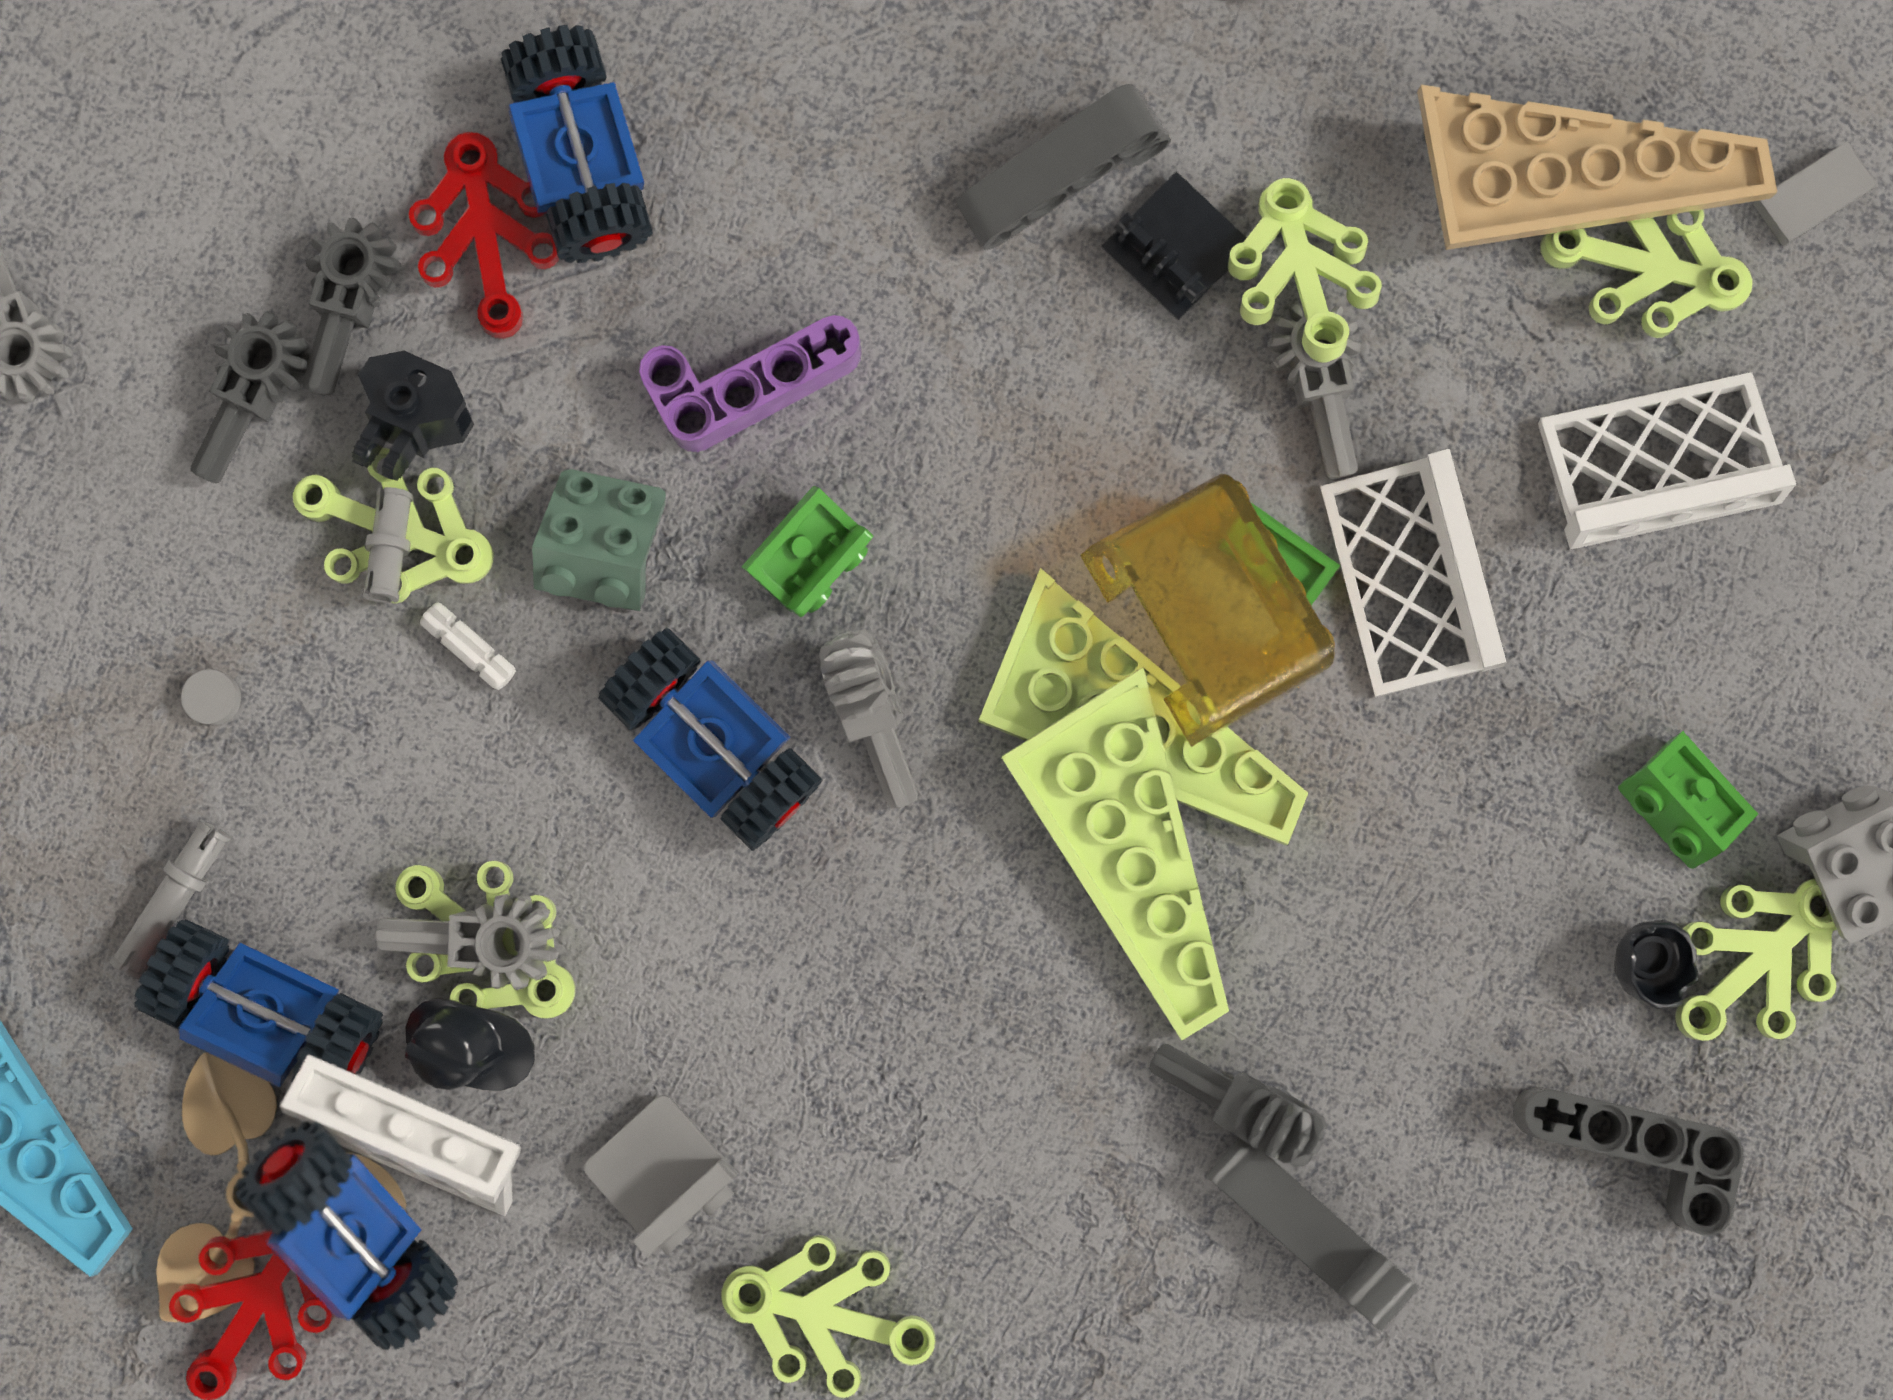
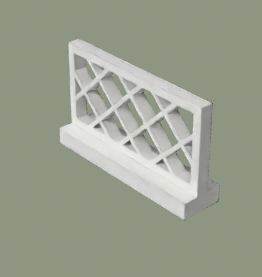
M1752 372L1540 418L1538 423L1568 524L1564 531L1570 550L1781 504L1796 486L1790 464L1782 465ZM1741 391L1747 412L1740 423L1712 408L1718 395ZM1710 397L1706 404L1699 401V399ZM1680 404L1699 415L1688 434L1658 419L1665 407ZM1657 409L1653 416L1645 412L1648 410ZM1626 415L1646 426L1635 446L1606 431L1613 418ZM1704 418L1733 434L1722 454L1693 438ZM1604 420L1601 427L1593 424V422ZM1749 420L1751 421L1753 430L1746 427ZM1575 427L1593 437V440L1580 458L1560 446L1556 430ZM1651 430L1681 445L1669 465L1640 450ZM1740 437L1760 449L1765 465L1746 468L1727 456ZM1599 441L1627 456L1616 477L1587 462ZM1685 449L1715 464L1708 477L1694 480L1674 469ZM1633 460L1662 476L1655 489L1641 492L1621 481ZM1566 464L1575 468L1570 476ZM1720 468L1729 472L1716 475ZM1580 472L1609 487L1602 500L1578 505L1572 484ZM1667 479L1675 483L1674 485L1663 487ZM1614 491L1623 495L1619 497L1610 498Z
M1450 449L1428 454V457L1320 486L1375 698L1478 671L1484 672L1505 666V654ZM1420 474L1425 495L1414 513L1386 498L1397 479ZM1386 482L1380 494L1368 488ZM1357 490L1375 500L1361 526L1358 527L1339 516L1334 496ZM1427 504L1432 523L1419 517ZM1381 505L1409 519L1394 546L1366 531ZM1415 523L1435 534L1439 547L1428 565L1400 551ZM1342 526L1355 533L1348 547ZM1361 538L1389 553L1374 580L1353 569L1350 556ZM1395 557L1423 572L1408 599L1380 584ZM1440 557H1442L1446 576L1434 570ZM1429 576L1450 587L1453 600L1442 618L1413 603ZM1356 579L1369 586L1362 600ZM1375 590L1403 605L1388 632L1383 631L1366 620L1364 608ZM1409 609L1437 625L1422 652L1393 636ZM1454 609L1456 610L1461 630L1447 622ZM1442 629L1464 640L1469 659L1468 662L1446 667L1427 656ZM1370 631L1383 638L1376 652ZM1389 642L1417 658L1407 677L1383 683L1378 660ZM1423 662L1437 669L1415 675Z
M307 1056L280 1105L282 1113L300 1120V1123L309 1121L312 1125L313 1122H318L340 1146L502 1216H506L513 1202L511 1169L520 1153V1145L313 1056Z

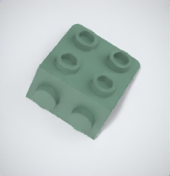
M573 469L564 470L559 476L532 546L534 589L549 592L556 596H569L602 603L612 608L620 607L640 612L646 591V559L666 504L665 491L654 486Z

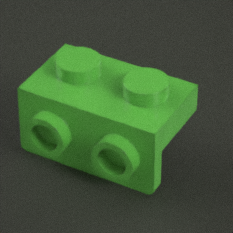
M813 485L741 567L787 610L799 617H803L807 612H815L827 601L832 592L830 586L843 571L849 572L861 563L868 552L866 545L874 535L865 527L858 525L820 488Z

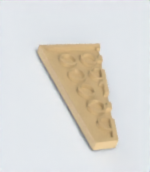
M1420 85L1417 91L1446 250L1771 199L1777 193L1768 141L1764 138L1700 129L1698 132L1664 127V123L1643 120L1641 123L1613 119L1611 114L1527 101L1523 105L1491 100V95L1470 92L1469 96L1440 92V87Z

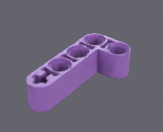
M832 315L822 318L702 383L698 382L685 356L672 346L661 345L650 349L640 362L639 373L645 388L674 441L679 447L687 451L700 452L849 374L860 362L862 350L855 325L843 316ZM835 337L840 344L844 343L846 351L837 355L833 349H828L827 341ZM810 348L813 351L814 358H817L819 367L814 370L812 369L809 355L806 352ZM795 361L803 367V371L795 381L781 382L774 377L776 368L783 362ZM673 365L681 369L680 376L674 384L664 387L653 383L654 376L661 367ZM736 387H749L755 392L752 402L745 407L733 408L726 403L728 394ZM700 412L706 416V423L700 431L686 434L679 430V422L687 413Z

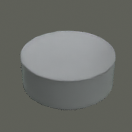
M206 669L196 672L185 682L181 692V703L184 711L191 719L205 725L216 726L228 722L235 716L241 704V692L236 681L229 675L217 670Z

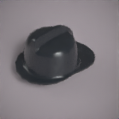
M435 998L424 1001L411 1012L405 1026L407 1044L405 1058L410 1060L414 1072L421 1080L434 1088L452 1090L467 1086L480 1090L502 1091L515 1087L529 1075L535 1062V1046L527 1029L515 1018L498 1011L464 1004L455 1000Z

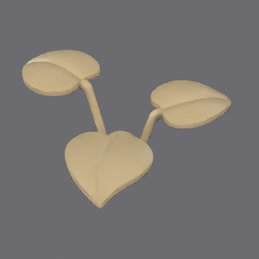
M205 1052L198 1058L187 1079L182 1101V1121L189 1140L204 1154L211 1156L220 1155L231 1149L234 1145L237 1147V1169L239 1173L230 1180L226 1190V1199L233 1213L231 1214L228 1231L224 1237L232 1239L237 1237L243 1218L245 1216H254L240 1202L235 1193L238 1191L236 1187L237 1181L245 1177L242 1171L246 1164H249V1148L245 1139L258 1138L269 1130L276 1115L277 1097L270 1082ZM346 1152L354 1154L404 1210L406 1209V1200L399 1185L384 1168L365 1156ZM195 1223L179 1228L165 1241L157 1259L156 1276L159 1291L160 1318L166 1322H179L171 1315L169 1302L177 1289L182 1285L194 1283L204 1286L254 1274V1257L235 1261L231 1268L222 1275H210L201 1268L199 1253L211 1238L223 1236L222 1233L215 1226L206 1223ZM211 1248L209 1250L210 1258L214 1262H227V1254L221 1248ZM183 1295L180 1297V1304L184 1309L189 1311L198 1309L197 1301L192 1296ZM232 1304L204 1310L197 1320L219 1313Z

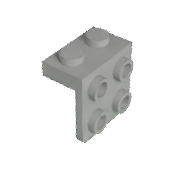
M1876 786L1857 787L1842 796V802L1825 811H1813L1798 817L1793 822L1794 827L1777 835L1785 855L1810 866L1842 939L1850 943H1856L1893 924V793Z
M667 1095L656 1097L590 1157L584 1166L585 1174L639 1234L633 1240V1243L647 1258L658 1248L666 1256L692 1233L685 1224L700 1209H703L710 1217L734 1194L728 1184L739 1174L673 1099Z

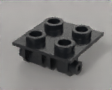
M1176 171L1132 215L1128 212L1114 226L1116 231L1101 247L1167 311L1179 320L1228 271L1231 249L1236 244L1244 242L1247 237Z

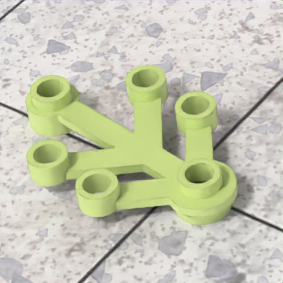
M1290 178L1274 181L1261 194L1258 210L1262 219L1244 242L1236 244L1231 249L1228 271L1239 280L1255 278L1260 271L1263 251L1281 232L1285 250L1258 285L1244 292L1240 306L1241 317L1252 325L1267 323L1272 317L1275 299L1294 276L1307 320L1302 337V346L1313 360L1322 363L1330 362L1340 357L1345 351L1349 337V326L1343 317L1328 311L1318 274L1346 289L1348 302L1359 309L1371 308L1378 302L1382 283L1376 274L1370 271H1359L1350 266L1359 263L1365 256L1368 245L1366 233L1357 227H1346L1313 209V200L1308 189L1301 182ZM1305 230L1334 244V256L1310 244ZM1343 243H1354L1358 248L1350 249L1345 247ZM1247 258L1253 263L1244 265L1239 263L1237 259ZM1363 286L1369 288L1372 292L1362 293L1356 288ZM1258 302L1266 308L1254 309L1249 304ZM1324 339L1329 341L1331 344H1324L1318 342L1317 340Z
M1704 210L1689 212L1693 217V225L1682 224L1678 220L1677 214L1667 215L1668 228L1674 234L1684 238L1697 264L1678 259L1653 217L1627 221L1645 251L1589 237L1584 228L1545 234L1541 241V254L1543 258L1555 268H1569L1574 266L1580 259L1641 274L1617 289H1601L1591 299L1589 313L1600 324L1613 323L1623 314L1626 308L1670 283L1694 288L1672 303L1665 301L1656 302L1644 312L1641 320L1643 330L1654 338L1667 336L1676 328L1678 322L1706 306L1718 311L1733 310L1747 300L1752 290V277L1748 268L1738 259L1722 257L1701 225L1704 220ZM1566 233L1573 236L1576 241V247L1573 249L1564 248L1559 242V235ZM1718 275H1728L1733 280V290L1721 288L1718 284ZM1602 298L1612 300L1616 306L1615 313H1604L1599 307V300ZM1653 312H1662L1667 316L1668 326L1666 328H1660L1653 323Z
M382 448L375 461L367 468L370 475L381 482L383 489L384 487H391L409 492L403 476L398 481L378 474L377 464L381 459L386 458V454L390 452V449ZM429 468L423 471L418 478L417 488L426 500L433 503L445 536L424 528L412 500L406 539L411 543L410 551L418 549L436 557L405 572H401L402 586L398 592L399 601L396 603L407 599L410 592L445 577H449L455 582L462 584L477 582L487 575L493 564L494 556L490 542L481 533L466 529L452 496L454 489L453 481L449 475L439 468ZM311 475L303 478L296 485L293 491V503L296 509L308 519L323 522L334 516L373 532L376 509L340 495L337 486L327 478L320 475ZM434 477H442L444 479L443 490L438 494H429L427 492L429 480ZM315 487L321 488L323 495L320 502L315 505H308L306 502L307 492ZM365 546L353 551L344 548L334 549L325 558V572L330 578L339 583H351L358 578L360 572L367 570L370 552L365 549ZM464 546L472 547L474 553L472 560L464 565L458 564L456 562L457 551ZM342 557H349L351 560L349 572L344 575H337L334 569L335 563Z
M489 861L484 863L478 870L477 883L486 892L487 904L493 906L495 897L508 894L510 897L509 889L513 883V872L503 862ZM422 865L408 867L402 871L396 881L397 897L408 908L416 910L427 909L441 921H449L450 915L466 911L443 893V879L431 867ZM499 867L504 873V882L500 887L493 889L487 884L486 875L492 868ZM415 877L423 878L426 883L425 893L418 898H414L408 889L410 881ZM541 895L530 896L532 904L541 901L550 910L548 918L542 924L545 929L552 927L556 917V907L552 900ZM506 928L503 934L504 947L510 954L516 956L518 952L515 950L513 930ZM554 939L547 940V945L554 947ZM411 953L406 963L409 976L418 982H431L444 974L473 971L471 968L448 967V955ZM423 955L430 956L434 962V969L427 976L419 974L416 968V962ZM556 960L543 961L547 969V975L540 980L529 977L528 986L523 989L515 990L511 984L499 989L493 987L482 989L474 983H463L452 990L449 999L459 1002L460 994L464 990L470 989L477 996V1007L490 1009L523 1005L530 1014L536 1017L554 1018L563 1014L571 1006L575 997V983L568 970L556 964ZM545 979L553 982L556 988L554 997L549 1001H543L537 995V986Z
M1816 879L1805 881L1799 885L1794 893L1755 891L1747 885H1734L1724 890L1720 898V905L1723 912L1729 917L1736 919L1748 918L1755 912L1790 915L1791 917L1774 932L1714 928L1707 922H1693L1683 928L1689 933L1690 937L1697 928L1706 932L1708 937L1707 944L1702 949L1696 948L1697 955H1708L1714 950L1750 953L1706 995L1689 996L1683 1000V1005L1677 1007L1675 1014L1676 1024L1686 1037L1694 1040H1711L1719 1036L1726 1026L1725 1010L1766 972V1007L1761 1009L1757 1015V1028L1767 1038L1784 1039L1789 1037L1796 1027V1019L1791 1011L1792 948L1806 935L1808 969L1799 975L1797 990L1804 999L1812 1002H1824L1834 995L1836 980L1831 974L1832 932L1836 930V926L1827 905L1824 914L1820 917L1814 915L1811 911L1810 903L1815 896H1819L1824 900ZM1738 891L1744 893L1748 900V905L1743 912H1738L1732 906V896ZM1815 974L1819 975L1824 981V989L1819 995H1814L1809 989V980ZM1695 1007L1701 1008L1706 1017L1704 1024L1699 1028L1693 1027L1689 1021L1690 1011ZM1776 1011L1784 1019V1026L1777 1033L1773 1032L1768 1025L1770 1015Z
M817 1235L810 1238L802 1251L768 1271L753 1265L743 1266L734 1270L727 1277L722 1287L721 1298L723 1306L733 1319L741 1323H753L773 1359V1373L782 1382L792 1383L799 1380L805 1372L807 1358L800 1348L789 1345L774 1314L797 1320L827 1374L826 1383L829 1391L840 1398L850 1397L858 1390L861 1382V1373L853 1362L847 1361L844 1358L829 1329L890 1345L895 1358L907 1365L923 1363L931 1356L934 1350V1330L930 1323L922 1317L907 1316L898 1322L835 1305L866 1286H879L886 1281L890 1273V1262L887 1256L880 1251L870 1250L865 1252L859 1258L856 1266L805 1296L781 1291V1289L810 1270L821 1272L831 1267L836 1258V1247L833 1241L826 1236ZM822 1243L829 1249L830 1257L825 1263L818 1264L810 1259L809 1248L813 1244ZM876 1258L882 1262L884 1272L880 1277L869 1278L864 1274L862 1266L867 1259ZM749 1283L756 1285L761 1293L760 1300L754 1304L744 1302L740 1296V1289L743 1285ZM911 1328L918 1329L923 1334V1343L917 1348L907 1347L902 1341V1335L906 1330ZM792 1354L798 1358L800 1369L796 1373L787 1374L781 1370L779 1359L783 1355ZM840 1369H846L854 1376V1384L847 1389L837 1387L833 1381L834 1373Z

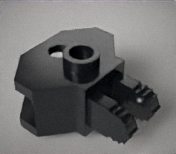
M404 350L369 357L358 374L370 401L365 411L369 422L361 433L360 439L356 441L357 443L352 452V462L368 468L375 461L376 456L379 455L385 443L389 442L393 445L383 460L382 476L398 481L416 455L424 458L429 449L463 443L472 430L474 423L452 372Z

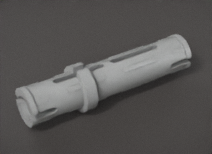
M203 819L198 821L197 827L177 859H170L165 865L163 871L166 873V876L115 955L110 958L109 962L120 971L123 966L127 965L134 952H136V956L125 974L140 979L148 966L147 962L150 956L156 954V946L160 940L165 939L167 931L174 925L194 892H201L207 884L208 880L204 876L225 844L230 841L231 836L222 829L215 831L205 847L204 843L215 828V825Z

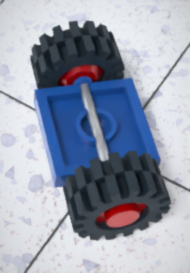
M560 25L556 31H550L549 27L540 29L541 34L536 36L532 33L522 36L523 42L515 40L510 43V49H504L500 59L514 102L509 104L511 123L538 213L548 211L546 216L558 258L560 260L564 259L568 263H572L577 260V263H586L589 259H593L596 262L603 260L604 256L621 255L620 251L623 250L630 252L637 248L636 244L647 242V237L652 236L653 229L641 192L644 187V179L615 82L601 83L605 82L607 77L595 34L589 28L584 30L583 26L575 25L570 30L568 25Z
M665 628L662 632L659 631L654 634L651 640H646L637 652L634 651L628 657L624 665H620L614 671L616 674L606 681L605 687L600 690L598 699L629 730L637 729L643 722L646 723L650 720L653 714L657 712L658 714L633 741L710 818L716 817L738 794L739 796L723 812L720 820L745 845L754 851L764 841L766 842L771 838L774 832L778 831L806 803L809 796L817 790L823 780L792 748H788L785 752L779 754L761 772V768L791 737L713 660L706 661L696 672L697 666L701 663L700 658L670 629Z
M187 919L178 921L176 927L172 926L167 931L166 940L161 939L156 946L158 951L155 956H150L147 962L149 967L146 972L142 973L139 983L142 985L135 993V998H137L134 1003L135 1008L173 1028L179 1029L180 1040L278 1087L282 1086L291 1071L294 1074L291 1082H294L308 1055L352 1074H361L365 1067L364 1062L366 1058L370 1057L373 1051L372 1045L378 1039L380 1033L378 1030L383 1022L382 1012L342 993L339 994V989L242 943L238 944L227 960L225 956L229 952V945H227L229 940Z
M309 1121L302 1122L298 1129L292 1126L285 1130L283 1138L279 1139L276 1135L268 1141L270 1147L265 1152L259 1149L253 1156L256 1162L254 1164H246L242 1171L245 1177L237 1181L236 1187L238 1191L235 1192L236 1197L268 1231L273 1233L266 1243L338 1318L351 1319L382 1350H389L391 1345L395 1349L402 1348L406 1338L413 1343L420 1338L419 1331L422 1328L426 1327L429 1331L434 1327L436 1322L433 1318L437 1314L444 1316L449 1308L445 1301L453 1300L456 1291L453 1287L458 1285L457 1278L454 1276L455 1273L426 1241L420 1239L417 1242L415 1240L422 1229L354 1154L346 1153L318 1122H313L312 1125Z

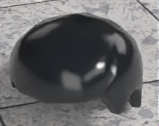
M1667 920L1642 922L1628 930L1620 940L1616 948L1614 972L1623 990L1641 1003L1655 1009L1677 1008L1684 1004L1682 1000L1683 993L1699 981L1698 970L1695 964L1697 961V949L1689 933Z

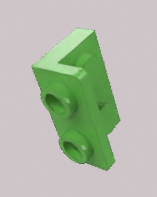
M1684 731L1671 738L1639 771L1626 778L1618 786V790L1631 803L1633 809L1650 824L1668 844L1671 851L1691 869L1724 852L1758 815L1753 807Z

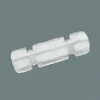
M437 602L428 608L420 619L421 626L437 639L441 637V643L475 672L480 671L479 676L492 688L500 690L512 679L516 672L515 667L500 654L495 656V650L461 620L456 622V616L450 610Z

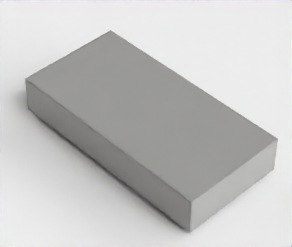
M1847 141L1776 186L1777 193L1771 199L1755 201L1753 205L1780 244L1785 247L1871 192L1878 184Z

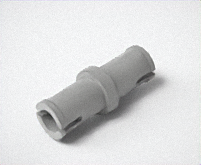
M384 487V489L379 488L377 490L373 532L367 535L365 541V549L370 553L365 589L362 596L374 602L391 603L392 601L396 603L399 601L398 591L403 557L408 556L411 543L406 539L410 503L412 502L413 495L403 489Z

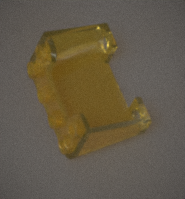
M1221 473L1095 542L1080 555L1107 603L1115 600L1132 587L1187 683L1163 700L1191 747L1293 692L1330 668L1334 662L1335 641L1331 632L1321 623L1306 597V591L1302 583L1294 577L1279 552L1275 537L1265 528L1252 506L1246 488L1242 483L1227 474ZM1103 556L1112 564L1115 580L1107 573L1103 564ZM1187 701L1197 710L1200 725L1191 717L1187 708Z

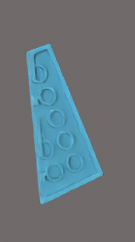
M0 1020V1205L88 1276L97 1275L133 1228Z

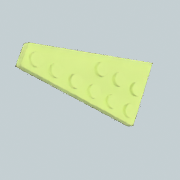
M1040 568L980 715L979 722L1026 741L1144 667L1177 802L1280 844L1288 845L1308 792L1257 749L1254 750L1230 730L1225 722L1213 712L1210 713L1188 694V691L1125 638L1117 635L1098 619L1094 612L1082 602L1073 598Z
M1142 667L1007 752L1001 758L1182 1041L1229 1012L1145 670Z

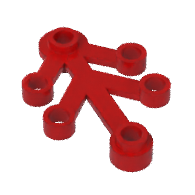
M465 132L455 136L446 146L444 163L448 172L428 199L418 200L410 207L409 220L414 230L420 235L432 236L442 229L444 224L443 214L463 189H466L469 207L437 251H429L420 258L418 271L423 281L431 287L439 288L447 285L453 277V267L475 239L485 297L478 305L477 316L483 330L488 335L497 339H506L519 331L523 323V314L516 298L508 294L506 290L497 235L525 253L530 263L536 268L549 269L556 265L559 258L552 235L544 232L535 234L490 203L487 183L516 200L519 209L527 217L539 218L548 212L538 213L536 207H529L524 204L526 195L532 193L529 181H523L498 164V152L488 137L477 132ZM475 150L480 153V158L476 163L468 165L461 161V157L466 151ZM425 210L436 213L435 220L429 225H421L417 222L418 215ZM546 243L553 248L551 255L543 259L534 256V248L539 244ZM433 262L445 264L443 274L438 277H431L426 274L427 267ZM496 304H504L509 308V311L505 318L495 320L489 316L490 309Z
M262 1231L232 1239L216 1236L211 1238L199 1253V1264L210 1275L226 1273L237 1260L273 1254L262 1272L204 1286L194 1283L184 1284L177 1289L170 1299L169 1311L177 1321L183 1323L197 1320L204 1310L243 1301L215 1348L207 1349L198 1354L187 1370V1386L191 1393L200 1399L215 1400L222 1397L229 1390L237 1374L234 1359L263 1313L273 1347V1352L268 1359V1368L271 1374L280 1380L293 1379L300 1373L306 1362V1352L303 1346L297 1343L282 1282L291 1268L266 1243L273 1234L271 1231ZM211 1248H221L227 1254V1262H214L210 1258L209 1250ZM297 1276L304 1299L298 1311V1322L308 1332H322L328 1328L335 1315ZM183 1295L192 1296L197 1301L198 1309L194 1311L184 1309L180 1304V1297ZM313 1305L322 1307L326 1312V1319L321 1321L312 1319L308 1314L307 1308ZM281 1353L292 1354L296 1359L297 1365L290 1368L284 1367L280 1364L278 1355ZM204 1371L213 1373L218 1380V1384L215 1386L204 1384L200 1380L199 1374Z

